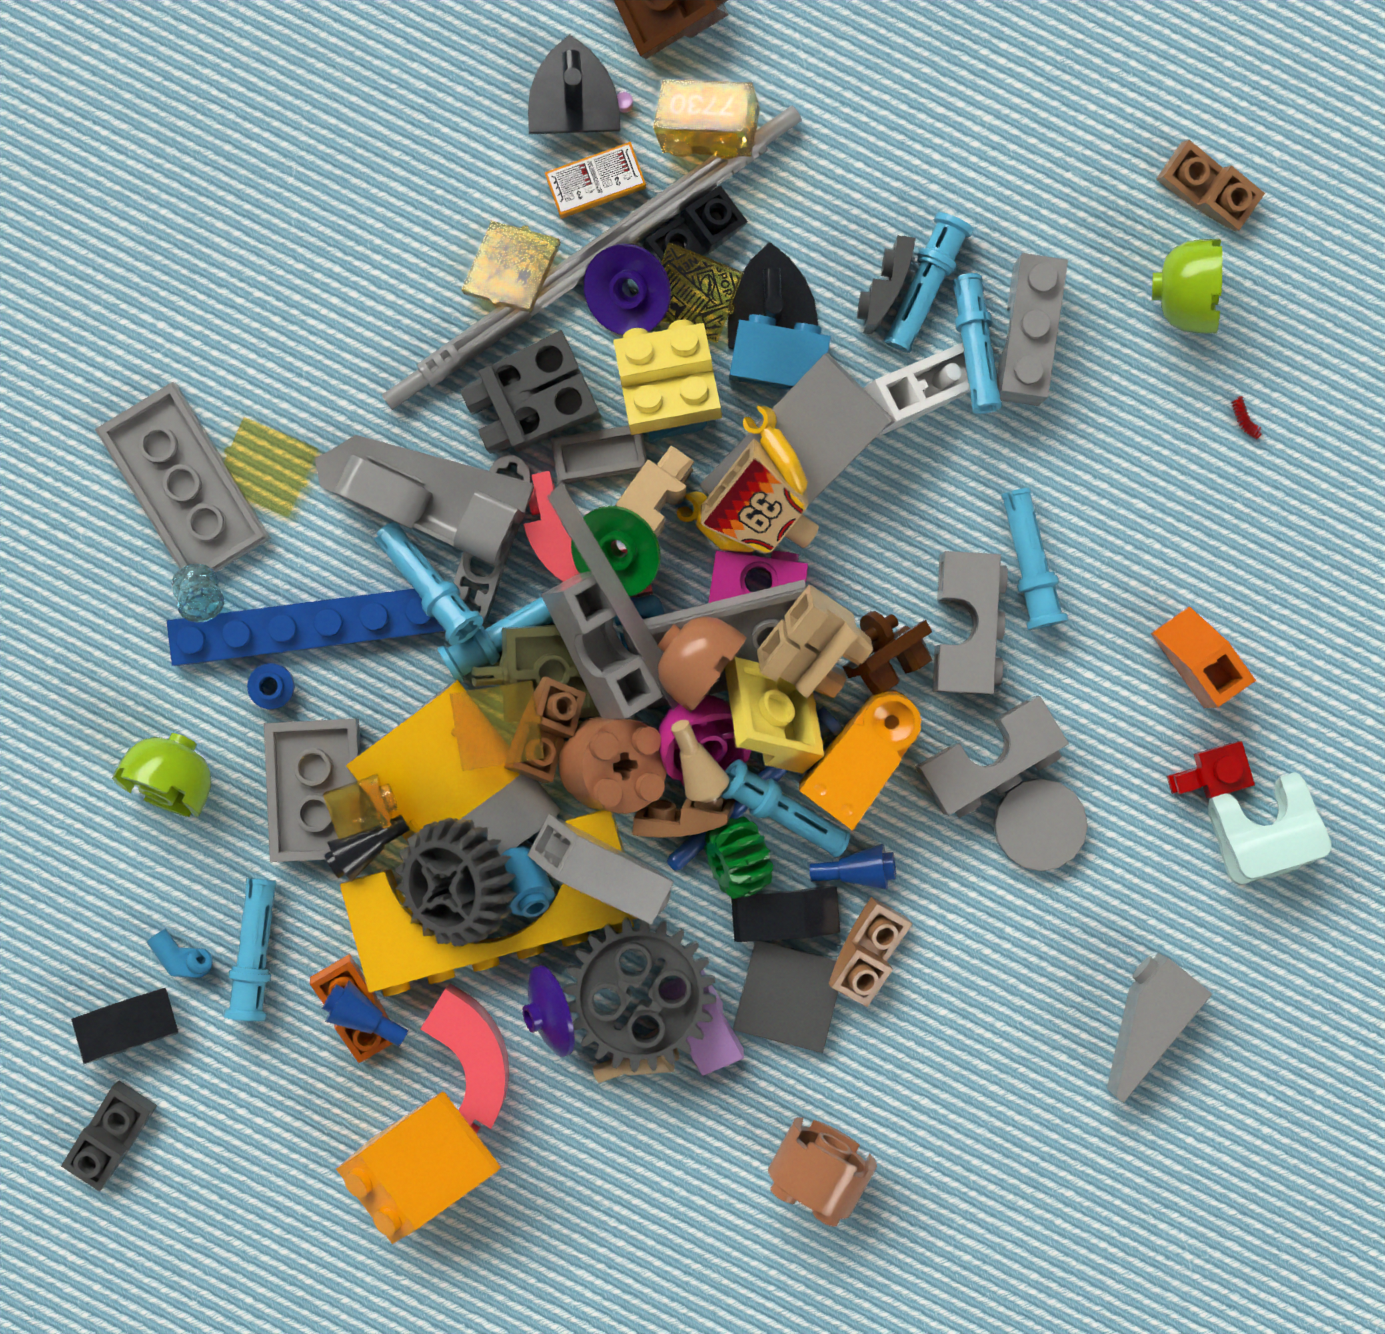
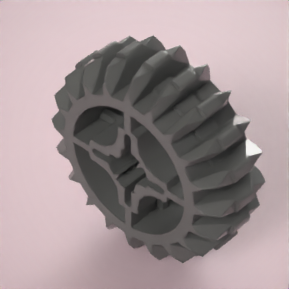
M446 818L439 822L435 821L424 825V828L407 839L409 846H406L404 850L399 852L404 863H401L395 869L403 878V882H400L395 889L404 892L406 900L401 907L410 908L413 912L410 923L423 924V936L435 935L438 944H448L451 942L454 947L458 945L464 946L471 942L477 943L486 939L487 935L497 931L503 925L502 919L512 912L507 902L511 901L517 894L508 886V883L513 880L516 874L507 872L505 864L511 856L499 854L498 847L501 840H488V827L479 826L475 828L473 820L463 819L458 821L457 818Z

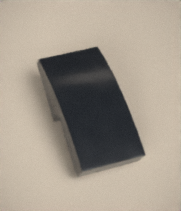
M720 185L686 207L680 217L647 237L642 246L654 255L662 266L668 259L674 258L675 260L672 263L677 268L680 265L686 271L688 267L685 268L686 264L682 265V263L687 261L688 265L692 267L688 259L695 261L694 258H696L699 262L742 229L748 221ZM671 249H673V251L675 252V254H676L677 257H680V256L683 255V254H686V255L683 256L682 258L676 260V258H675L674 254L672 253ZM669 263L664 268L666 273L669 271V269H671V272L667 275L668 278L673 274V272L675 273L673 277L669 280V282L676 277V275L679 276L681 274Z
M166 987L71 1019L83 1065L130 1051L133 1047L178 1033Z

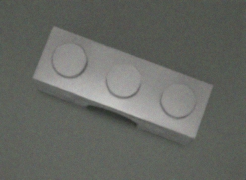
M1022 253L1013 265L1007 310L1010 311L1009 329L1004 350L1000 354L997 373V384L1001 401L1039 406L1048 398L1068 265L1067 259Z
M944 551L939 555L937 601H952L963 605L971 615L972 630L969 637L960 645L939 644L935 646L932 692L989 695L994 694V685H1001L1003 660L1002 658H996L997 639L1004 638L1005 612H998L999 593L1006 592L1008 581L1007 566H1000L1001 554Z
M592 572L578 573L541 594L601 718L627 719L663 697L641 655L630 653L619 640L612 620L617 615Z
M1032 696L994 719L1004 742L1002 753L995 762L986 766H979L969 759L960 743H953L915 766L943 814L949 816L955 812L958 818H961L982 805L979 797L994 788L998 794H1001L1022 781L1019 776L1021 772L1033 765L1039 771L1062 757L1058 750L1069 743L1041 696Z

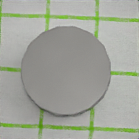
M1040 778L1022 781L1009 790L998 803L993 822L996 841L1006 856L1023 868L1037 871L1060 868L1074 859L1085 842L1088 827L1085 808L1076 794L1060 782Z

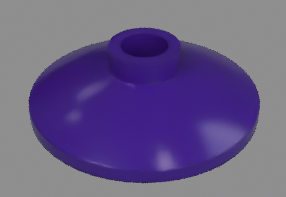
M616 244L602 250L591 260L584 277V295L591 313L601 325L614 333L624 335L625 332L633 328H643L649 332L664 319L669 309L671 287L667 273L654 255L639 246ZM629 279H632L637 284L638 293H633L629 289Z
M543 965L536 966L531 969L529 974V1004L524 1005L522 1008L525 1024L531 1033L538 1031L547 1046L557 1056H568L574 1049L575 1034L566 997L553 973Z

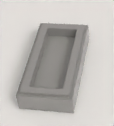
M629 425L551 438L558 484L561 481L565 485L636 473L640 471L647 461L643 433L631 435Z

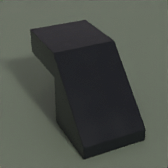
M822 886L794 891L765 890L758 891L745 898L743 896L735 899L731 898L734 942L801 939L840 933L837 886Z

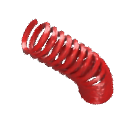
M1239 396L1237 400L1231 402L1233 404L1232 407H1234L1233 410H1235L1234 413H1237L1235 416H1238L1236 419H1239L1237 422H1241L1239 426H1242V430L1245 429L1244 433L1247 432V435L1249 434L1252 438L1258 439L1262 435V433H1259L1261 427L1251 421L1248 412H1246L1248 409H1245L1247 406H1244L1246 404L1244 403L1245 400H1243L1244 397Z

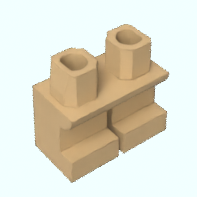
M670 446L657 465L649 459L646 461L615 506L627 508L641 516L650 525L658 538L665 525V516L659 512L666 502L677 505L686 499L687 486L684 483L693 472L691 467L694 461L675 447Z
M809 584L784 615L785 621L781 619L757 649L760 673L774 681H777L779 677L794 684L796 689L806 698L814 690L834 698L843 688L846 681L845 671L835 664L842 656L856 665L862 664L872 653L873 646L871 638L856 627L854 614Z

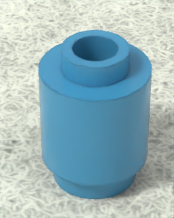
M520 845L516 848H510L501 854L511 856L505 867L507 872L516 874L513 880L508 883V886L517 894L511 901H508V904L516 915L535 917L548 909L555 898V892L547 872L528 856L531 847Z

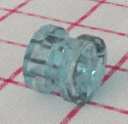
M190 564L179 569L174 574L171 581L172 592L176 598L177 609L183 618L192 622H205L216 617L222 611L224 596L219 588L218 578L213 569L203 564Z

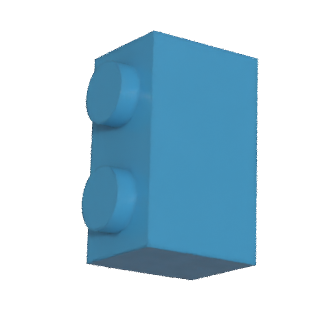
M751 314L749 315V321L739 320L729 380L790 390L824 354L828 353L831 336L821 334L822 327L795 323L794 329L776 326L777 320L775 318Z

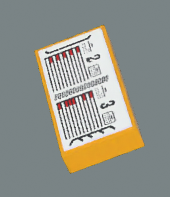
M631 142L544 172L561 219L646 189V183Z

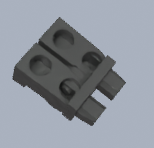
M562 330L500 360L492 366L489 365L478 370L481 378L460 390L465 404L472 415L491 406L495 407L500 420L478 429L484 446L490 454L504 451L511 447L519 452L582 423L587 424L602 417Z

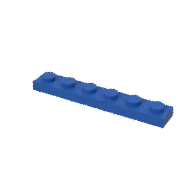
M415 589L166 620L172 666H184L446 631L434 617H429L424 613L421 604L422 599Z

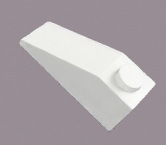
M963 343L875 379L863 388L894 419L878 436L899 428L970 392Z

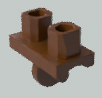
M870 611L860 619V628L871 638L873 650L862 664L856 665L849 661L842 666L847 677L861 676L868 689L875 695L888 691L900 682L890 663V660L894 657L899 661L905 674L914 672L931 662V655L923 640L924 637L932 633L926 620L919 622L912 628L903 626L893 632L892 629L899 624L898 619L893 614L885 618L876 611Z

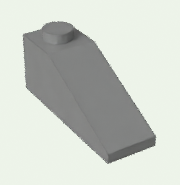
M1157 953L1154 958L1151 956L1147 957L1139 964L1132 976L1135 982L1128 991L1107 1089L1123 1103L1212 995L1209 990L1175 962L1160 953Z

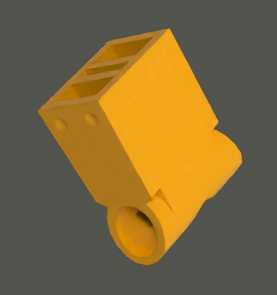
M889 689L884 693L872 694L865 700L853 718L844 726L841 733L825 749L824 757L812 765L799 781V791L853 831L901 762L905 752L916 741L921 731V717L916 706L904 694L896 690Z

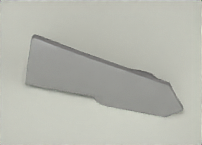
M354 435L337 447L315 458L320 487L409 529L414 527L495 566L501 564L506 557L523 520L534 489L533 484L528 481Z

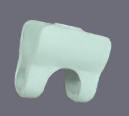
M1298 773L1287 774L1276 780L1274 794L1277 800L1278 814L1272 825H1258L1246 818L1239 802L1231 794L1225 793L1212 797L1209 800V817L1219 843L1226 871L1232 882L1243 885L1263 878L1270 879L1296 871L1302 866L1309 865L1330 853L1332 849L1330 837L1316 810L1305 780Z

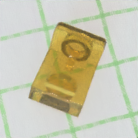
M378 774L323 793L338 839L382 825L383 828L392 826L393 816L391 812L398 810L391 785L388 783L382 786Z

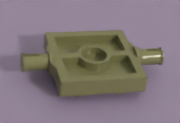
M556 625L502 628V657L499 666L472 667V675L489 676L472 677L474 687L500 685L504 694V720L507 722L521 721L543 677H549L586 693L579 718L599 717V712Z

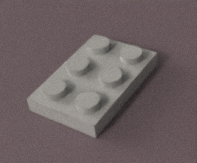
M359 719L264 723L270 862L326 860L324 854L331 851L327 843L328 841L364 831L362 785L345 766L361 753Z

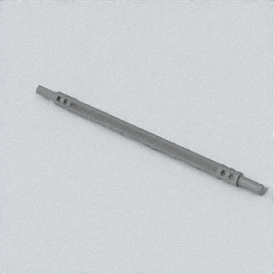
M791 105L759 129L751 128L685 176L417 364L418 370L382 394L384 400L393 410L430 384L432 387L437 385L584 280L588 265L599 252L616 244H636L757 157L767 151L766 146L802 121L799 112Z

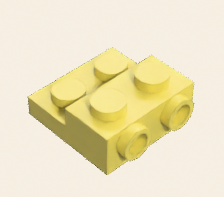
M682 319L672 322L667 330L652 333L643 328H633L625 332L622 338L613 340L631 435L722 418L704 323L693 324L690 320Z
M734 657L725 667V675L736 747L763 753L764 765L797 773H804L824 757L823 741L820 734L813 692L806 698L796 689L794 684L779 677L777 681L772 680L760 673L758 662Z

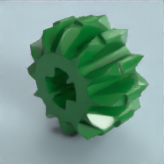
M745 816L736 819L730 818L727 824L705 833L706 844L704 851L708 857L707 864L713 872V879L718 881L721 891L732 899L742 896L745 898L772 883L771 872L774 865L769 857L771 851L765 844V836L760 835L758 827L753 821L750 822Z

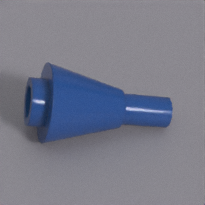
M884 844L840 858L839 861L812 863L809 865L811 882L841 880V882L888 890V880H896L894 852H885Z
M350 980L344 988L336 984L322 1007L323 1010L329 1013L325 1022L369 1034L373 1032L398 1047L408 1033V1030L382 1016L383 1013Z

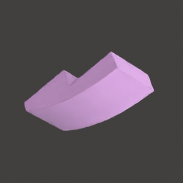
M704 970L700 971L701 975H706ZM678 977L662 984L660 990L665 997L676 999L685 993L687 987L685 982ZM713 985L703 988L705 992L716 995V1003L703 1005V1009L713 1015L712 1022L698 1021L697 1025L704 1032L702 1040L690 1035L687 1038L691 1046L690 1056L702 1076L744 1059V1048L723 1014V1002Z

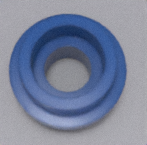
M273 663L257 667L251 673L247 683V690L251 700L257 706L264 709H278L286 705L292 698L295 688L291 673L285 667ZM272 677L276 680L278 687L274 694L267 695L263 691V682L267 678Z

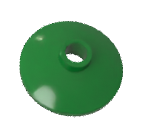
M603 506L586 514L583 519L628 596L636 595L646 589L655 579L661 561L659 542L650 525L635 512L619 506ZM572 540L571 552L578 572H591ZM617 540L625 545L628 553L619 550Z

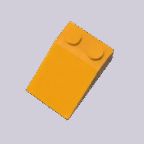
M442 1091L372 1137L337 1167L336 1170L343 1178L348 1191L359 1199L371 1215L376 1228L394 1244L419 1229L494 1175L501 1166L446 1093Z

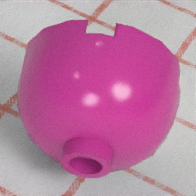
M705 695L691 712L678 703L674 711L670 708L660 722L658 732L661 736V746L659 753L663 766L672 779L680 780L683 786L681 750L671 730L672 725L680 720L689 721L698 743L702 744L724 771L735 760L740 759L746 763L750 757L751 750L736 747L730 703L716 696Z

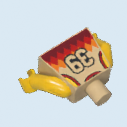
M757 406L758 411L762 413L764 418L762 426L758 428L751 417H744L743 426L749 433L760 434V442L753 438L708 497L701 492L686 494L685 498L693 504L694 512L687 506L679 507L677 509V517L683 522L696 520L697 529L723 551L754 552L757 550L764 554H769L784 536L801 548H806L812 542L819 529L818 524L803 515L808 506L807 478L798 456L779 429H774L777 423L775 412L769 407Z

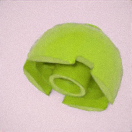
M1199 239L1184 242L1174 247L1165 257L1162 272L1152 273L1151 300L1161 301L1163 316L1172 326L1182 331L1192 333H1217L1220 310H1216V305L1219 303V296L1222 295L1223 269L1221 239Z
M171 733L169 739L154 736L137 742L125 753L112 776L114 783L130 794L134 786H137L138 791L145 795L144 801L185 817H190L191 813L195 817H199L211 788V773L205 759L194 751L197 744L177 733Z

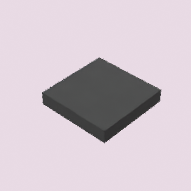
M755 941L733 1030L823 1053L838 991L829 985L837 959L767 941Z

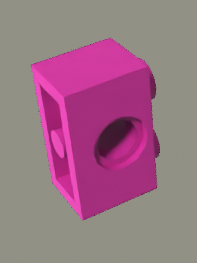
M716 550L709 603L752 593L745 585V576L754 569H761L769 574L771 578L770 588L804 579L806 583L808 563L798 562L799 554L784 551H772L771 558L752 556L753 552H724Z

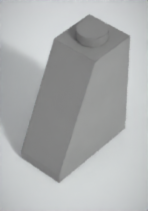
M551 814L548 815L528 853V856L556 880L651 925L657 914L661 913L669 902L670 889L674 882L653 867Z

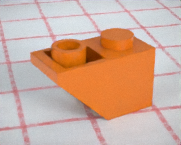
M1190 606L1150 633L1203 708L1220 707L1256 681L1231 644Z

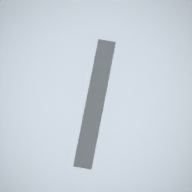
M561 481L547 498L674 711L678 703L664 690L658 677L657 666L663 653L657 647L653 636Z

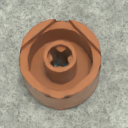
M601 717L587 719L576 727L577 730L574 737H570L569 741H565L560 750L559 774L563 786L581 804L589 808L622 814L632 813L643 809L663 795L667 771L663 766L659 753L661 736L655 728L649 727L640 721Z
M797 1117L794 1119L768 1167V1174L774 1181L770 1190L784 1202L794 1204L796 1201L812 1209L813 1215L818 1220L829 1226L836 1227L841 1219L851 1216L877 1168V1162L870 1153L866 1161L856 1152L860 1144L841 1131L816 1120H813L810 1127L802 1126L804 1117Z

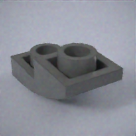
M897 235L893 249L885 248L881 276L889 277V280L873 279L869 292H860L857 319L865 320L863 333L873 334L892 308L907 275L916 238Z
M118 1081L109 1090L90 1124L81 1131L61 1167L100 1192L132 1147L157 1105L121 1081Z

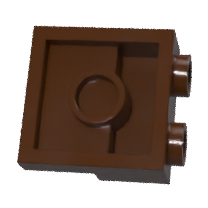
M614 0L640 57L648 59L683 36L693 38L729 15L724 5L728 0Z

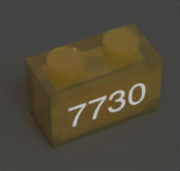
M663 79L653 125L662 152L678 157H687L691 154L714 155L722 159H732L736 156L751 157L760 112L753 83Z

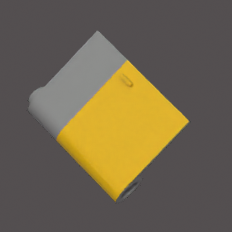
M458 679L443 688L418 711L345 765L389 820L400 814L403 816L410 828V831L402 835L407 843L408 838L414 833L419 832L420 829L424 828V825L439 822L446 818H457L458 821L463 819L473 820L475 828L479 826L488 827V840H501L498 847V852L501 855L510 848H516L533 835L537 838L548 815L551 814L556 817L561 810L537 780L504 768L511 746Z

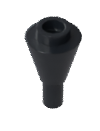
M400 814L377 829L371 828L328 841L327 843L331 851L324 854V857L338 879L346 875L352 882L385 849L386 844L410 831V828Z

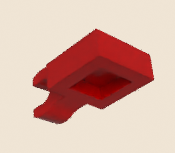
M1235 741L1194 753L1197 767L1167 776L1172 794L1177 792L1182 794L1203 787L1206 798L1255 786L1242 741Z

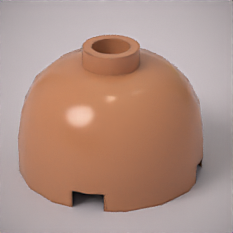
M706 616L692 619L682 629L673 624L657 645L664 652L657 666L658 677L664 690L677 703L691 712L720 677L723 669L734 658L747 637L724 621Z

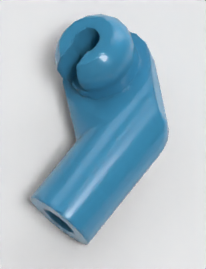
M166 929L160 931L146 942L171 976L197 979L206 976L211 971L213 958L208 950L178 947Z

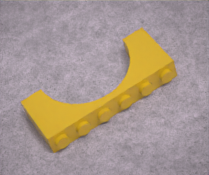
M600 810L565 821L625 853L614 812ZM392 868L355 878L352 882L348 880L340 884L368 991L371 993L382 989L384 997L410 990L409 982L427 977L428 984L449 980L456 977L454 969L472 965L473 972L498 966L500 965V956L514 952L517 953L518 959L532 957L545 952L543 944L557 940L562 941L563 947L579 944L588 940V932L604 928L607 923L612 925L618 933L622 931L623 919L625 917L629 918L632 927H634L633 919H636V917L562 883L550 907L537 920L525 928L506 936L483 939L477 943L471 942L464 946L458 945L454 947L451 942L448 944H438L435 935L423 936L422 923H410L413 912L410 908L401 907L406 898L401 891L395 889L398 884Z

